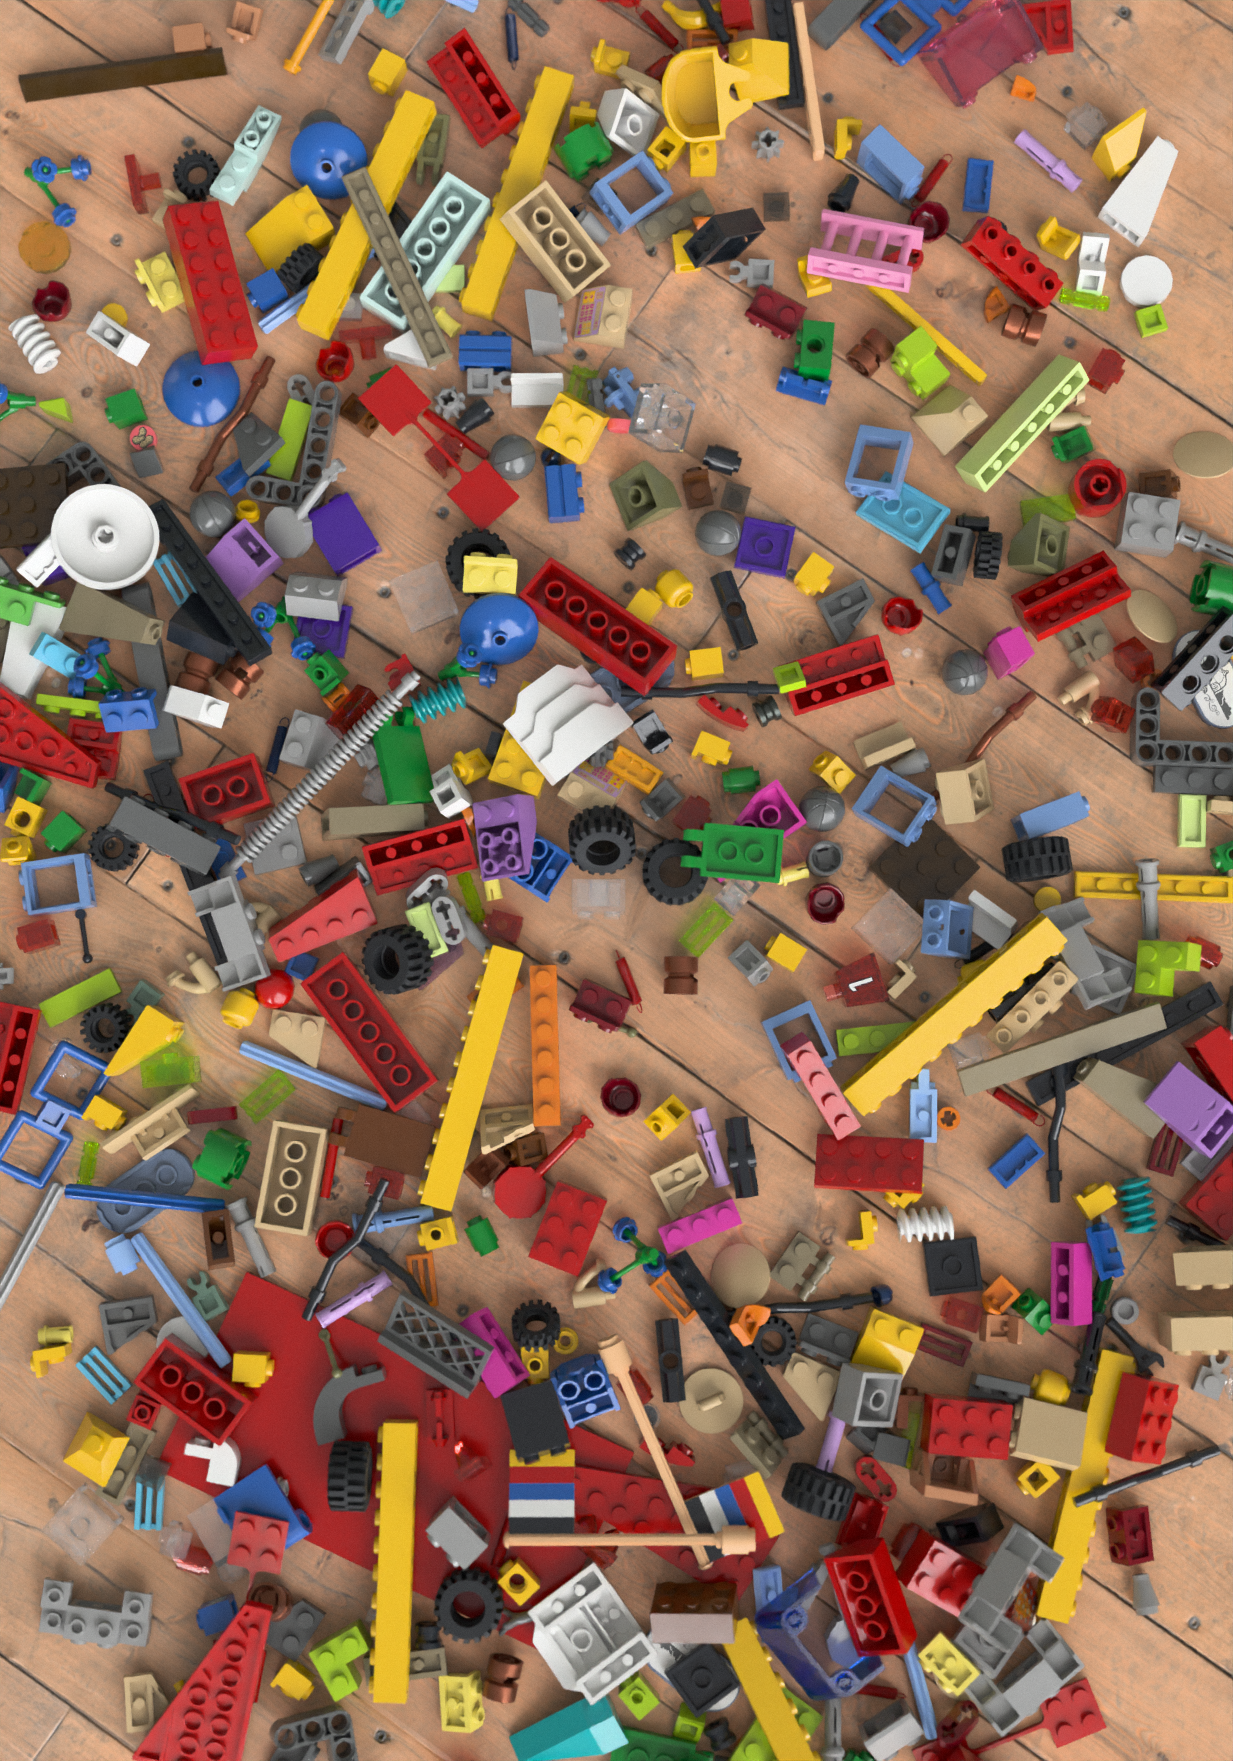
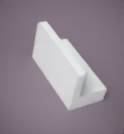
M511 373L512 408H551L558 393L563 391V373Z
M974 890L968 897V905L974 907L972 932L998 950L1019 927L1018 922L1011 915Z

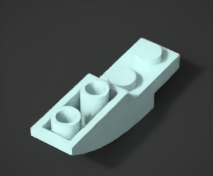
M260 105L257 107L235 141L234 152L210 187V195L233 206L242 191L247 192L268 154L282 116Z

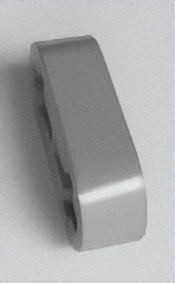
M301 374L290 377L287 382V389L291 398L302 403L309 401L310 405H312L315 392L307 377ZM297 382L304 385L303 390L306 395L301 397L298 390H294Z
M440 868L429 869L409 887L405 895L407 907L412 909L427 902L432 904L435 899L445 892L448 888V879L445 871ZM434 879L437 881L440 879L441 883L438 884L437 882H434L432 884L431 880ZM422 895L423 900L416 899L413 901L414 896L419 898Z
M441 895L432 903V912L443 940L448 944L455 945L465 939L467 927L456 899L451 895ZM442 901L445 904H450L451 908L447 910L449 918L445 910L440 911L439 906L442 905ZM450 921L454 929L459 928L460 930L457 938L448 933L452 929Z

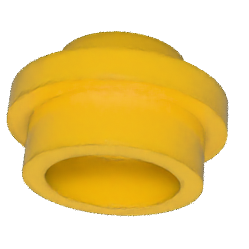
M242 500L235 507L236 519L239 521L245 518L249 523H253L260 518V510L254 501Z
M569 1327L560 1328L559 1340H555L553 1348L558 1353L567 1355L576 1350L579 1342L578 1335ZM562 1336L570 1338L568 1345L561 1344L560 1338Z

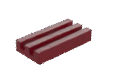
M1165 1123L1154 1138L1146 1169L1173 1177L1184 1140L1177 1135L1168 1169H1164L1174 1131L1168 1127L1158 1166H1155L1167 1125Z
M921 1322L920 1326L924 1328L917 1349L964 1368L973 1342ZM928 1330L965 1345V1348L963 1350L925 1335V1332ZM925 1340L962 1356L959 1360L921 1345V1342Z

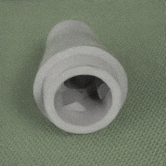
M583 209L576 218L592 241L603 246L610 237L611 233L606 230L591 211L587 212Z
M922 747L918 750L916 748L890 766L894 774L903 777L926 772V769L931 767V764Z
M1149 1574L1132 1575L1133 1609H1136L1137 1615L1158 1613L1160 1603L1149 1579Z

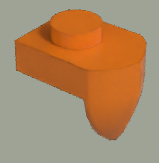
M1001 1273L982 1292L981 1302L986 1312L994 1315L1002 1314L1021 1294V1291Z
M749 1304L737 1308L729 1327L743 1346L753 1343L759 1327L768 1320L771 1308L758 1304Z

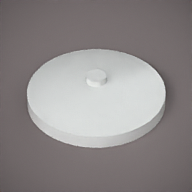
M96 484L77 490L59 506L52 522L51 542L59 565L71 578L90 588L115 590L135 583L149 571L158 552L159 529L151 509L139 496L119 486Z

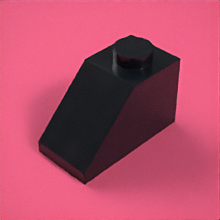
M994 1502L972 1506L936 1522L942 1540L954 1547L987 1542L1004 1528Z

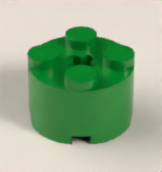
M594 122V127L592 128L589 123L579 127L564 137L566 143L560 147L558 143L554 147V151L568 176L574 178L576 182L587 178L590 175L589 170L595 167L602 169L612 162L610 157L614 152L598 122Z
M1205 560L1199 567L1203 568L1201 575L1195 574L1192 582L1189 600L1195 607H1192L1191 610L1214 616L1222 606L1233 611V566Z
M219 1128L216 1131L209 1130L204 1139L205 1147L202 1154L197 1155L192 1169L197 1171L198 1177L229 1190L234 1186L229 1183L233 1178L237 1180L240 1178L248 1163L251 1152L246 1149L247 1145L252 1146V1142L224 1128Z

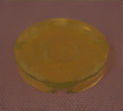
M41 221L33 223L22 233L23 236L21 241H19L18 249L20 257L28 268L36 273L49 274L57 272L65 266L70 258L72 248L70 239L60 226Z

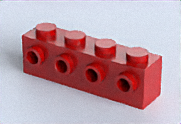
M986 216L977 220L960 244L1035 311L1047 308L1064 284L1054 270L1046 268L1039 261L1040 259L1035 253L1027 251L1016 236L1007 233L996 218Z

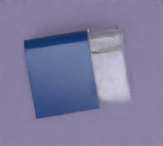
M267 1464L187 1516L217 1566L219 1577L222 1581L234 1584L250 1573L245 1567L227 1564L236 1511L290 1521L285 1550L313 1531L312 1523L307 1514L301 1509L294 1510Z

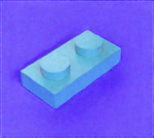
M42 632L29 655L69 679L75 678L76 672L73 670L74 661L81 654L50 635Z

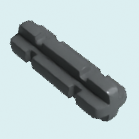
M508 0V6H511L514 12L517 11V15L531 29L534 28V32L539 37H544L549 32V24L544 19H540V15L527 2L524 3L523 0Z
M588 379L587 390H590V394H588L589 404L605 413L604 393H601L600 390L603 389L602 379Z

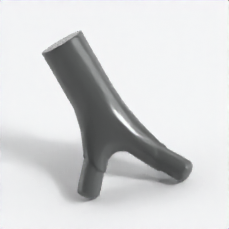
M504 1608L502 1613L510 1617V1620L503 1624V1628L498 1634L503 1636L508 1630L531 1622L533 1619L528 1611L515 1613Z

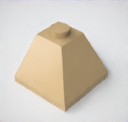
M949 385L915 413L911 420L945 457L979 429L986 421L988 415L970 395Z

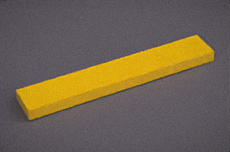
M865 284V287L911 328L916 330L922 326L938 345L936 350L977 386H981L984 383L987 374L892 290Z
M1074 871L1073 898L1141 900L1140 890L1136 887V883L1139 881L1138 873ZM1157 874L1158 881L1161 882V886L1157 890V901L1233 903V877Z

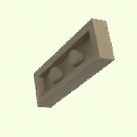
M701 189L636 223L635 229L648 250L671 238L672 235L677 234L679 231L693 226L692 217H710L715 214V209L704 190Z
M130 1423L125 1433L130 1439L106 1487L99 1485L95 1495L117 1506L121 1505L157 1430L153 1428L149 1430L135 1423Z
M445 1645L437 1649L410 1650L409 1680L448 1674ZM370 1655L363 1658L367 1686H369L370 1676H374V1665H370Z

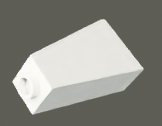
M1157 136L1104 205L1097 217L1137 247L1141 245L1148 234L1177 157L1178 150L1175 149L1174 145L1170 141Z
M36 602L31 625L25 626L11 621L0 682L20 698L31 699L48 666L29 655L31 649L42 632L58 641L62 639L65 631H61L59 627L67 607L56 608Z

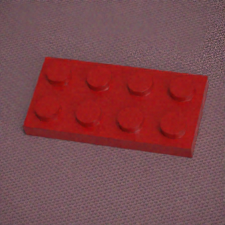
M817 1134L814 1188L922 1194L924 1139L847 1135L838 1141L832 1134Z

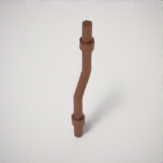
M266 356L259 371L254 373L250 381L252 385L240 408L220 430L205 459L201 460L196 468L198 472L189 487L191 491L199 493L206 477H210L215 468L213 464L226 439L232 434L233 429L248 415L260 390L265 388L269 380L267 377L276 361L271 356Z
M1029 691L1017 703H1012L1005 710L1006 713L984 733L964 763L980 759L991 741L1013 720L1017 721L1024 714V710L1037 699V696L1032 691ZM934 786L935 790L930 795L937 802L940 799V793L937 791L936 786Z

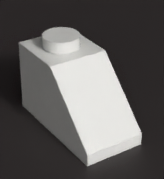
M98 311L86 331V334L115 355L135 366L139 364L150 346L148 342L101 311Z
M412 330L384 346V353L388 359L432 370L437 368V365L431 368L428 367Z
M170 685L162 710L207 727L222 728L229 703L205 694Z

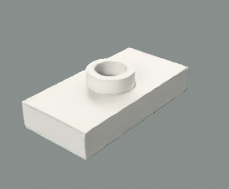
M51 533L16 568L36 588L59 566L52 548Z

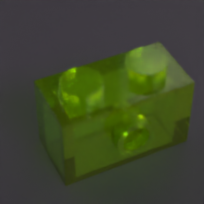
M178 1052L162 1054V1059L140 1062L142 1088L202 1082L199 1056L178 1057Z

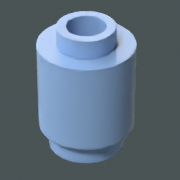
M124 1234L104 1243L107 1248L105 1253L115 1273L121 1272L124 1276L138 1269L136 1264L140 1262V1259L130 1239H126Z

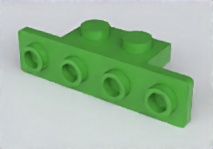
M0 576V618L29 626L31 625L36 602L56 608H62L66 604V600L61 599L58 593L34 591L35 587L25 583L14 585L8 583L9 579Z

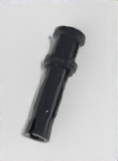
M1092 1312V1324H1087L1080 1359L1074 1362L1076 1370L1073 1383H1070L1068 1387L1070 1391L1084 1396L1093 1395V1389L1091 1388L1094 1374L1098 1373L1096 1359L1105 1320L1107 1319L1106 1315L1099 1312Z

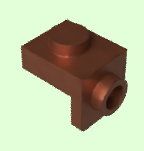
M497 1148L487 1154H482L481 1152L463 1172L482 1190L511 1160Z
M902 1387L893 1423L896 1428H908L909 1401L925 1402V1396L918 1392V1388Z

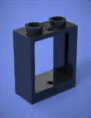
M753 207L713 215L682 247L695 269L735 260L766 228Z

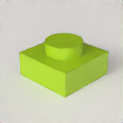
M1161 304L1135 311L1134 317L1141 338L1165 332L1168 329Z
M798 661L773 668V675L780 693L806 687V680Z

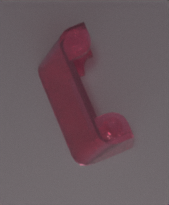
M988 0L926 44L917 55L955 107L965 109L976 102L977 90L1012 65L1021 62L1026 65L1038 57L1036 53L1044 47L1020 0Z

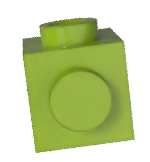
M639 1670L619 1684L618 1696L639 1721L660 1703V1695Z

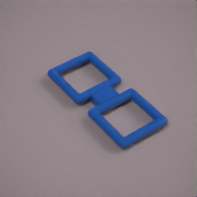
M884 0L861 22L860 28L898 65L904 66L941 31V24L933 17L941 8L951 16H957L972 0H957L955 3L951 0H900L929 27L903 53L873 26L899 0Z
M60 1041L30 1090L32 1097L43 1102L36 1116L24 1110L18 1111L0 1140V1171L37 1189H43L73 1141V1135L63 1130V1125L69 1115L79 1120H84L81 1117L95 1095L101 1094L111 1077L104 1074L110 1063L67 1041ZM65 1053L101 1071L80 1108L43 1090ZM23 1123L60 1140L39 1177L2 1160Z

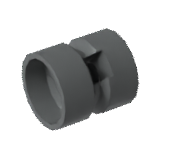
M831 841L816 843L806 857V865L809 871L820 878L833 875L843 862L841 848Z

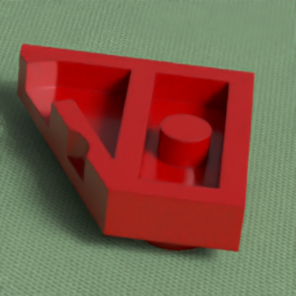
M1071 0L1021 4L1023 17L1047 55L1074 52Z

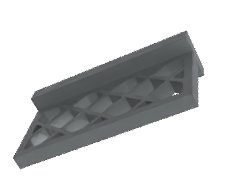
M406 1290L400 1293L387 1325L377 1342L466 1399H468L480 1383L481 1375L495 1348ZM404 1301L411 1305L415 1312L408 1313ZM427 1318L433 1319L437 1327H430ZM411 1319H418L422 1328L415 1329ZM398 1320H403L405 1326L402 1325L401 1323L397 1322V1321H398ZM449 1332L458 1335L460 1341L453 1342ZM441 1333L445 1342L438 1343L434 1334ZM419 1335H426L428 1341ZM472 1347H477L485 1352V1354L476 1356ZM456 1348H464L468 1357H460ZM442 1349H448L451 1355L444 1352ZM465 1364H471L473 1369L469 1368Z

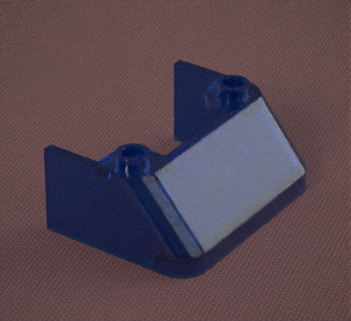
M812 1568L760 1609L755 1615L754 1625L757 1633L809 1698L815 1701L849 1697L884 1671L886 1667L881 1656H867L861 1658L849 1669H838L829 1676L797 1637L808 1624L807 1613L801 1604L822 1588L818 1576Z

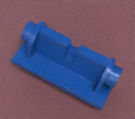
M787 367L782 368L776 392L825 406L832 384L831 380H828V382L826 380L803 379L804 377L798 376L797 370Z
M1099 1222L1086 1228L1087 1241L1091 1247L1095 1268L1099 1274L1100 1281H1104L1112 1276L1114 1278L1123 1276L1125 1266L1120 1251L1111 1252L1110 1248L1118 1246L1113 1227H1110L1109 1222Z

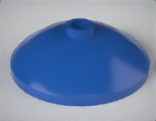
M318 121L306 126L296 136L290 152V164L296 180L302 187L308 185L316 197L335 200L349 196L341 176L368 166V156L362 140L352 129L335 121ZM329 163L332 166V168L330 170H326L323 167V164Z
M198 350L192 351L177 358L168 368L163 380V397L170 412L181 422L194 427H209L222 422L234 411L240 397V381L237 372L230 362L202 365ZM196 380H202V384L199 387L194 386Z
M492 593L476 599L467 607L460 621L462 643L476 644L482 654L481 662L486 664L492 663L493 665H507L525 657L534 647L539 631L537 617L533 609L523 599L507 593ZM503 636L504 639L497 640L496 637Z

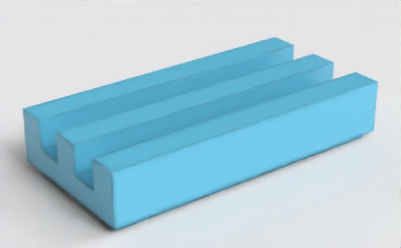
M164 554L161 556L162 558L155 559L153 564L178 607H181L190 594L170 562L172 557L169 554ZM166 564L184 598H179L161 565ZM187 580V582L189 583V585H190L191 589L193 590V592L197 593V592L195 591V589L192 587V585L190 584V582Z
M95 1346L75 1365L111 1405L133 1385L98 1346ZM94 1355L123 1385L122 1388L92 1358ZM86 1363H88L95 1370V1372L107 1383V1385L116 1393L115 1395H113L110 1392V1390L98 1379V1377L85 1365Z
M137 1474L134 1530L155 1529L161 1531L163 1529L166 1474ZM144 1480H147L145 1522H142ZM154 1480H158L156 1523H152Z

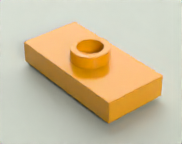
M621 744L613 753L614 759L608 760L605 768L647 795L652 792L664 773Z

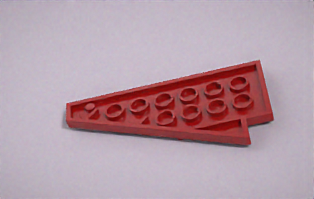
M0 682V762L92 789L97 787L101 761Z
M575 1465V1502L624 1534H686L661 1478ZM676 1481L684 1501L716 1488ZM778 1534L755 1544V1551H749L748 1554H730L715 1560L713 1565L707 1570H700L698 1568L699 1563L691 1545H644V1547L700 1583H737L739 1602L753 1580V1569L761 1567L780 1535Z
M251 1600L245 1601L136 1748L132 1760L242 1761L273 1605Z

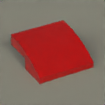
M70 718L67 735L101 761L98 778L116 781L122 731L106 733L103 722Z

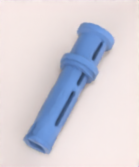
M424 1205L389 1212H382L380 1210L376 1212L367 1233L374 1231L383 1233L385 1228L434 1221L433 1206ZM357 1213L352 1214L354 1233L363 1216Z

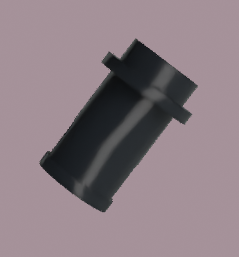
M966 513L956 516L955 526L968 528L972 532L989 530V516H967Z

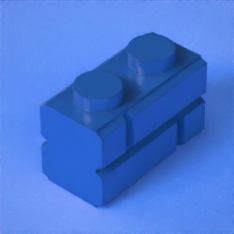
M471 330L467 331L466 335L460 334V371H467V368H493L494 372H512V336L507 335L503 331H494L491 335H481V332Z
M575 464L544 467L549 523L580 521V513H585L583 497H578L577 488L582 487L581 472H576Z

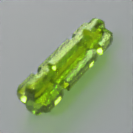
M1063 288L1060 291L1059 303L1066 305L1072 303L1076 307L1092 310L1096 308L1097 311L1107 312L1110 306V298L1102 295L1097 297L1096 294L1075 291L1074 293L1071 289Z
M465 872L458 875L457 879L460 887H463L462 893L468 910H471L472 921L474 923L484 921L486 914L484 909H481L482 903L475 885L472 884L474 881L471 874Z
M94 1141L84 1142L83 1152L85 1154L81 1157L78 1172L80 1180H77L76 1184L92 1186L91 1179H94L97 1163L95 1155L99 1152V1143Z

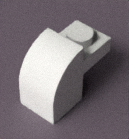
M451 764L431 775L434 789L430 791V794L440 813L451 819L472 805L473 800L470 792L463 786L460 778L455 776Z
M196 1436L195 1439H191L186 1443L184 1454L211 1459L206 1481L228 1486L236 1484L241 1467V1453L233 1439L228 1437L221 1447L211 1443L210 1439L203 1436Z

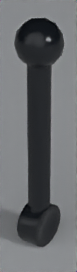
M79 909L76 911L75 916L80 922L84 949L82 960L84 963L89 964L92 962L93 957L89 953L84 920L87 917V913Z

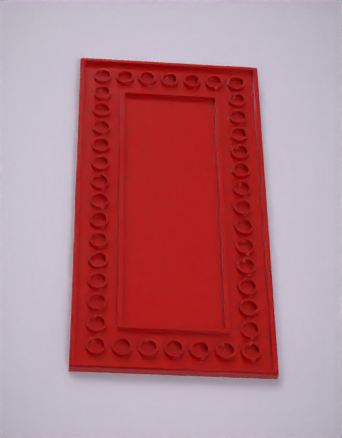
M247 1271L216 1336L231 1356V1362L220 1369L232 1377L234 1354L240 1350L271 1352L270 1360H274L273 1376H269V1380L261 1383V1387H246L257 1395L258 1398L228 1436L235 1441L241 1453V1467L236 1483L267 1464L276 1480L278 1477L288 1480L289 1493L286 1497L294 1510H303L312 1523V1533L303 1539L373 1572L374 1564H378L379 1554L374 1553L375 1537H379L380 1526H375L376 1509H380L381 1498H376L377 1481H381L382 1470H377L378 1454H382L383 1443H378L379 1426H383L386 1419L418 1420L412 1591L435 1601L438 1589L447 1575L450 1576L452 1571L456 1569L458 1571L463 1569L460 1565L455 1567L447 1559L446 1555L448 1553L441 1546L437 1548L427 1538L429 1533L426 1531L430 1519L453 1496L491 1534L488 1547L469 1565V1570L479 1567L480 1572H489L504 1520L509 1514L510 1450H515L501 1397L494 1398L492 1393L486 1388L483 1380H480V1383L468 1399L453 1390L455 1444H446L445 1447L428 1445L426 1390L451 1388L377 1342L381 1334L380 1332L346 1316L340 1317L326 1326V1328H323L315 1313L320 1312L326 1307L319 1304L311 1321L303 1319L301 1316L309 1299ZM323 1329L328 1330L331 1334L329 1341L338 1368L342 1370L356 1363L358 1372L362 1373L361 1368L377 1364L378 1368L385 1366L387 1378L384 1381L354 1389L346 1395L342 1406V1415L347 1434L344 1438L335 1440L365 1441L370 1443L373 1458L372 1486L369 1505L365 1512L331 1511L328 1504V1464L330 1451L335 1441L318 1445L313 1427V1413L317 1398L324 1386L333 1377V1368L325 1343L319 1338V1332ZM208 1353L207 1359L218 1366L210 1353ZM179 1417L155 1470L208 1495L217 1497L232 1486L206 1481L211 1459L184 1454L188 1441L195 1439L196 1436H206ZM563 1418L571 1445L566 1450H575V1465L626 1472L634 1454L633 1450L577 1424L570 1429L567 1420ZM575 1502L574 1534H598L604 1520ZM509 1546L503 1565L508 1560L514 1562L519 1557L541 1580L540 1587L521 1606L498 1584V1587L502 1588L503 1609L506 1608L515 1613L531 1610L582 1570L592 1546ZM491 1565L490 1573L495 1576L490 1575L492 1579L496 1578L498 1581L501 1574L500 1572L498 1573L500 1568ZM513 1574L510 1577L511 1582L515 1585H521L525 1582L521 1574ZM471 1591L461 1592L453 1600L455 1610L469 1618L477 1617L485 1610L483 1599L477 1593ZM502 1613L495 1630L500 1631L503 1628V1624L510 1620V1617ZM534 1621L518 1625L505 1633V1635L537 1649L533 1644Z

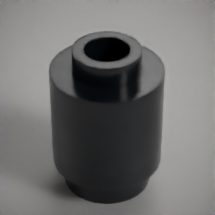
M715 444V446L708 445L702 465L708 466L710 470L732 476L733 472L738 473L742 457H738L739 451L718 444Z

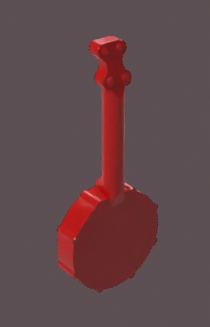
M581 1115L580 1123L572 1126L573 1131L537 1168L533 1169L530 1165H508L493 1180V1202L508 1218H531L546 1203V1181L542 1176L579 1138L586 1136L585 1132L588 1128L594 1127V1123L586 1115Z

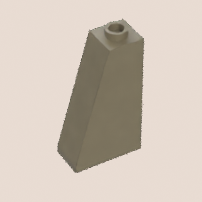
M77 582L59 629L77 634L156 645L157 640L162 634L165 621L106 590L90 588Z
M423 804L328 808L321 814L322 841L408 834L423 830L425 826H428V812L423 809Z
M1088 1057L1078 1065L1077 1073L1073 1077L1076 1081L1140 1133L1150 1138H1155L1165 1122L1143 1101L1157 1086V1083L1092 1057Z

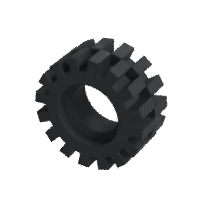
M192 149V154L189 155L188 151L184 152L185 158L179 156L177 158L179 164L174 163V181L180 192L185 194L189 200L193 198L195 202H199V198H202L203 201H207L206 196L210 195V187L221 170L210 153L207 155L204 150H200V153H198L196 149ZM201 167L207 171V178L202 183L193 184L188 180L189 172L194 168Z
M310 243L298 246L297 251L293 250L291 252L292 255L290 257L287 256L286 262L282 263L281 269L278 271L279 279L293 293L303 289L311 281L315 280L314 278L319 274L318 267L323 256Z
M979 531L973 561L974 578L996 580L1002 556V533Z
M108 823L103 827L99 826L97 828L98 831L90 835L93 837L92 840L88 841V845H90L88 853L92 856L91 860L100 868L113 872L126 870L128 865L132 866L134 864L132 861L138 857L136 853L140 846L126 839L122 835L123 832L118 829L115 832L107 830ZM116 837L122 841L123 851L119 856L112 858L106 855L104 845L108 839Z
M104 1003L88 1010L89 1012L83 1016L85 1020L80 1023V1026L84 1027V1029L80 1030V1034H86L87 1037L82 1039L84 1043L90 1042L91 1044L88 1047L91 1050L97 1048L96 1052L98 1053L103 1051L104 1053H109L119 1049L133 1028V1025H128L132 1021L131 1016L125 1017L128 1013L126 1009L120 1011V1005L113 1006V1003ZM102 1018L109 1019L114 1025L115 1032L110 1038L103 1036L99 1030V1022Z
M538 1299L537 1304H534L533 1300H528V1306L525 1303L520 1304V1309L516 1308L514 1311L515 1315H512L513 1339L515 1342L518 1341L520 1348L525 1345L526 1351L530 1352L531 1347L534 1348V1352H539L540 1347L546 1351L548 1350V1344L553 1347L555 1340H559V1313H557L555 1306L551 1308V1303L549 1302L543 1305L542 1300ZM532 1321L546 1323V1327L539 1331H531L526 1328V1325Z
M773 1316L769 1317L765 1324L759 1327L753 1343L749 1345L763 1365L776 1367V1365L780 1364L781 1366L785 1364V1361H789L792 1358L791 1355L796 1351L797 1339L794 1330L786 1320ZM768 1331H776L782 1336V1345L776 1351H768L762 1346V1337Z

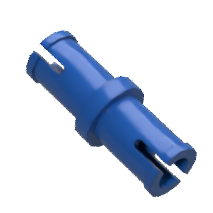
M925 562L910 570L923 589L921 593L923 596L926 595L937 614L952 606L939 587L941 583L939 580L936 581Z

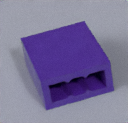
M348 492L343 495L339 493L330 498L329 503L321 508L319 506L308 512V517L312 521L313 537L337 577L382 551Z

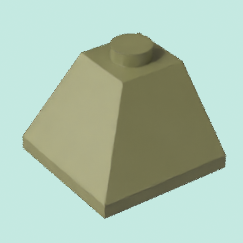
M642 461L609 483L628 531L663 519L683 507L673 482L648 461Z
M1036 513L1011 540L1008 566L1022 573L1049 577L1064 570L1070 527L1042 513Z

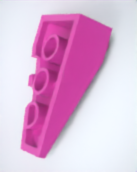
M776 779L752 797L732 825L784 830L783 839L804 826L807 821ZM717 878L720 883L725 880L724 878Z

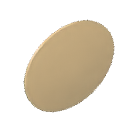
M1213 432L1191 433L1176 443L1173 450V459L1176 465L1188 475L1198 478L1219 477L1233 468V443L1226 437Z
M1135 590L1131 592V597L1126 600V608L1135 629L1156 642L1168 643L1172 641L1177 635V622L1170 608L1159 597L1148 591Z
M742 1243L725 1248L717 1256L711 1271V1282L715 1294L724 1304L733 1308L756 1304L765 1295L770 1282L769 1264L762 1252L752 1245Z
M707 1368L695 1372L685 1381L686 1400L680 1401L679 1405L684 1419L690 1426L703 1433L715 1434L729 1429L736 1423L743 1409V1394L739 1384L730 1374L720 1369Z

